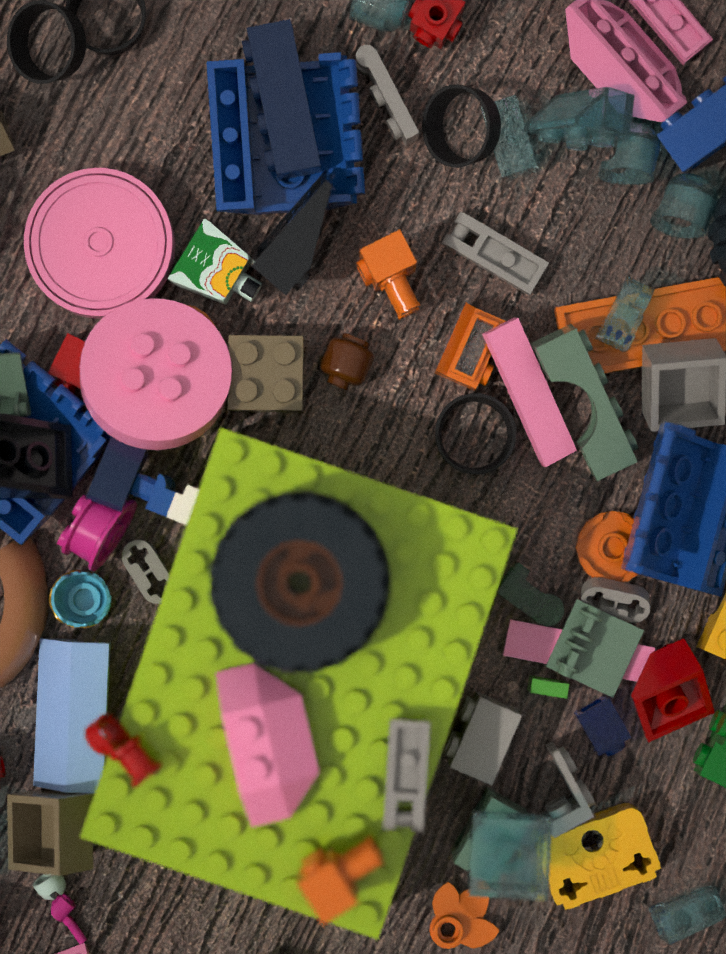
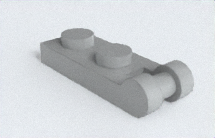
M371 45L361 46L356 52L357 70L361 74L370 77L373 86L369 87L370 93L378 107L385 106L390 116L386 123L394 139L401 138L405 146H408L419 140L420 132L377 50Z
M459 212L454 221L456 223L451 235L446 234L441 244L448 250L466 258L530 296L549 262L473 217ZM469 232L479 236L473 247L463 242Z
M390 718L383 830H395V827H410L411 832H423L430 720ZM397 800L413 801L412 812L396 811Z

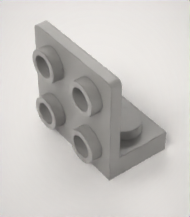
M551 741L546 744V747L573 796L569 799H566L565 796H560L545 805L547 810L541 813L552 836L556 838L592 819L594 815L590 807L596 803L582 780L575 781L572 773L578 771L568 751L565 750L564 746L557 748Z

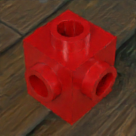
M416 0L408 14V17L412 19L410 31L414 33L413 38L428 48H432L435 45L442 49L447 40L453 43L463 26V22L459 21L464 12L465 1Z

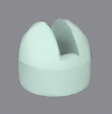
M42 874L32 886L42 898L52 901L56 899L55 891L59 895L64 893L66 882L63 875Z

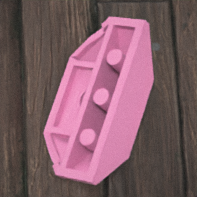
M576 0L565 9L572 61L618 114L664 122L688 103L685 95L682 94V87L676 68L628 12L606 0Z
M256 663L215 672L221 715L239 793L251 827L291 818L320 772L302 694L265 671Z

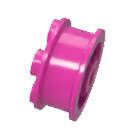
M83 495L72 511V514L76 516L71 526L68 525L57 541V544L62 547V553L69 555L73 552L89 562V570L96 571L115 550L134 517L137 502L133 499L126 502L122 512L86 499V495Z

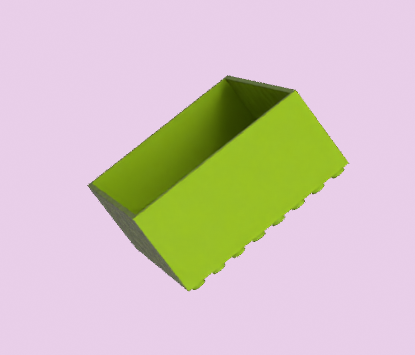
M220 428L119 722L122 723V727L125 728V731L131 738L139 735L142 747L154 762L159 761L162 766L134 788L131 784L133 779L118 761H113L108 755L80 838L319 919L297 885L299 868L303 866L302 859L319 848H322L325 853L333 847L336 853L343 854L371 835L384 856L382 858L384 865L377 867L355 882L358 886V904L328 923L379 939L415 833L411 832L410 827H395V830H383L390 718L430 720L426 800L517 529ZM313 492L335 498L357 511L374 529L381 540L389 562L390 598L383 621L368 644L344 663L325 668L316 673L294 672V674L280 672L279 669L259 665L265 671L302 694L320 772L291 818L251 827L239 793L221 715L215 672L256 662L245 652L241 653L232 644L233 641L225 630L222 631L216 620L218 617L214 605H211L209 594L211 590L210 565L213 562L216 552L215 548L221 536L225 534L232 521L239 514L249 509L251 505L277 494ZM296 571L290 577V584L297 592H306L311 588V578L307 573ZM397 800L396 811L412 812L413 801Z

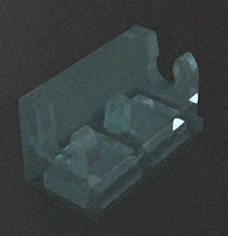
M512 95L495 101L501 118V133L494 149V154L501 177L515 179L519 174L525 172L534 173L542 170L521 100L516 95ZM481 106L480 108L487 128L485 112L483 110V107Z

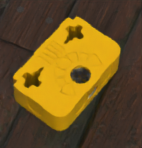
M622 803L593 814L594 817L556 838L552 836L550 830L543 831L536 836L534 848L548 888L557 906L563 904L565 909H572L580 906V904L597 898H603L622 891V889L653 880L657 877L655 871L661 869L660 862L648 834L644 817L634 805ZM592 830L594 834H599L595 838V844L591 846L587 842H581V840L586 838V832ZM636 853H640L643 857L641 860L642 866L639 868L633 865V855ZM570 878L571 882L574 883L572 884L573 891L570 893H566L563 888V880Z

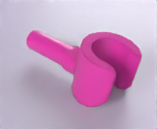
M65 893L58 895L51 904V915L54 919L63 922L68 927L79 944L84 943L87 938L69 915L76 907V904Z

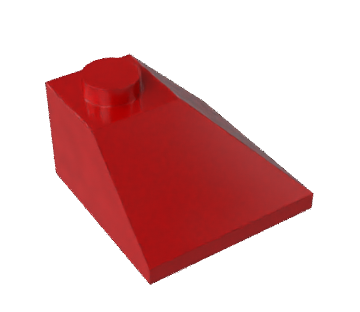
M684 638L664 645L659 650L650 653L631 694L648 743L715 713L703 669Z

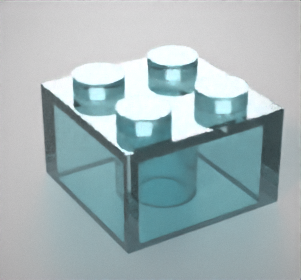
M471 810L467 876L469 896L548 901L552 821L550 817L542 814Z

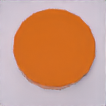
M608 511L596 514L585 522L578 533L575 549L578 562L586 574L592 578L601 577L620 582H628L639 575L621 569L624 551L634 522L632 516L627 513Z

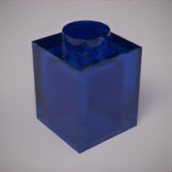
M606 695L573 713L594 751L599 756L603 753L607 756L618 753L626 747L624 741L632 738L610 698Z

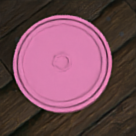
M87 168L69 173L56 180L36 200L25 225L24 253L34 281L51 300L76 315L102 319L119 306L136 300L153 299L157 295L172 269L175 255V236L171 220L163 204L143 182L115 169Z
M167 299L136 300L109 312L90 332L85 341L80 359L81 393L85 406L92 418L106 433L118 441L147 450L176 448L192 442L203 435L220 416L225 406L231 383L232 367L230 354L217 328L197 310L185 304Z

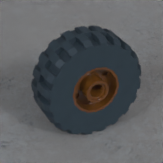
M287 492L263 499L251 505L249 509L239 514L232 521L230 527L221 536L215 548L216 552L209 571V577H211V590L209 594L211 605H214L218 617L216 620L222 631L225 630L233 641L232 644L241 653L245 652L253 658V661L259 665L279 669L280 672L292 674L294 672L316 673L334 665L338 666L347 661L356 652L361 651L368 644L383 621L391 590L390 567L386 552L371 525L357 511L335 498L313 492ZM296 571L307 573L311 578V588L306 592L294 590L290 584L292 573Z

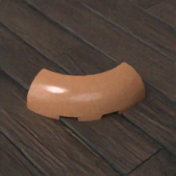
M31 537L23 545L14 540L0 549V577L4 590V611L0 623V688H3L12 681L32 658L47 621L49 607L47 574L40 553Z

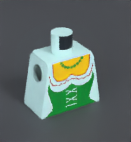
M205 218L168 277L172 284L225 305L234 292L252 302L263 284L246 273L252 263L251 257Z

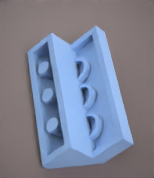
M39 639L33 786L65 793L95 794L106 763V756L96 753L89 746L85 738V729L102 714H108L111 643L80 642L77 639Z

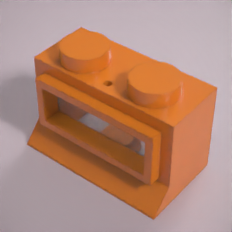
M466 302L435 374L473 391L477 389L478 384L486 386L494 365L488 363L491 353L482 334L506 321L475 308Z

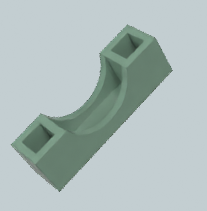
M569 324L532 342L531 345L540 365L551 382L564 381L576 384L583 388L588 395L591 404L590 422L584 434L576 442L593 477L599 481L637 463L638 461L633 451L639 449L630 429L623 431L618 418L624 416L616 398L614 396L608 398L603 385L608 383L607 377L599 363L593 365L588 352L593 350V347L584 329L578 332L576 327Z

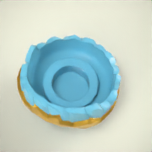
M73 570L63 574L53 584L50 590L49 604L56 619L61 623H65L72 628H89L97 625L106 617L111 607L112 596L110 595L108 585L105 584V581L99 575L88 571Z

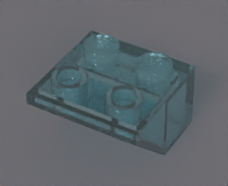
M610 87L555 95L524 124V131L539 135L538 140L541 142H565L566 148L570 150L584 151L588 149V145L605 148L613 147L616 141L630 140L634 95Z

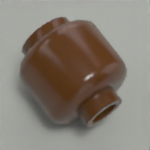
M343 333L342 338H332L320 365L322 371L329 375L327 382L344 390H348L350 384L355 386L362 385L374 360V354L369 350L370 343L347 333Z

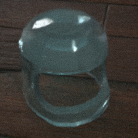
M352 0L349 19L378 31L393 32L401 27L411 6V0Z
M625 122L613 128L609 134L608 143L616 148V152L611 159L600 162L597 173L598 177L602 181L613 184L638 185L653 182L660 153L658 133L650 126L639 122ZM626 168L622 173L610 171L612 169Z
M682 173L672 177L665 187L661 204L652 214L651 225L658 231L675 238L703 237L706 234L717 202V192L714 185L706 178L692 173ZM672 216L689 221L692 224L681 228L669 223L662 217Z

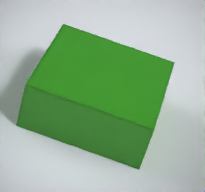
M529 675L527 690L533 694L567 699L569 683L563 680Z

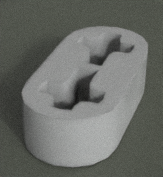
M133 540L124 546L122 551L123 564L147 601L153 604H160L161 595L159 593L152 595L149 591L153 586V582L148 574L153 572L158 581L164 579L168 581L170 572L150 542L146 540ZM134 546L139 550L147 549L149 554L144 558L150 569L145 571L139 562L132 563L130 561V557L134 555L132 551Z
M594 577L584 582L581 587L582 602L625 622L638 623L645 620L650 614L649 593L638 585ZM596 592L603 593V596H600L599 600L592 599V596H595ZM632 600L639 601V604H636L635 608L628 607V604H631Z

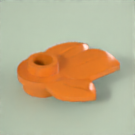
M450 882L443 884L435 892L432 901L435 916L431 920L429 931L434 943L439 947L451 949L460 944L470 948H479L491 942L499 933V929L493 923L483 918L489 904V891L486 888L473 887L459 894ZM452 923L455 926L454 932L449 935L443 934L441 932L442 925Z

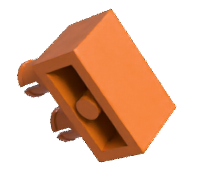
M399 229L359 249L360 260L356 262V268L365 286L367 287L372 284L376 292L379 290L381 292L385 291L399 320L418 311L421 304L417 301L407 280V276L415 273L417 261L401 230Z
M371 835L343 854L336 853L333 847L325 853L322 848H319L302 859L303 866L299 868L297 885L322 925H325L358 904V886L355 882L377 867L384 865L382 860L384 856Z

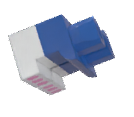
M138 473L130 494L148 501L145 509L187 525L199 488L187 485L184 493L175 490V481L170 476L159 474L158 478L155 479Z

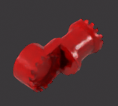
M102 714L85 729L86 741L96 753L105 756L109 755L113 761H118L133 779L131 784L135 788L146 780L148 776H151L161 768L162 765L159 761L154 762L140 744L141 738L139 735L131 738L125 731V728L122 727V723H117V718L112 719L113 715Z

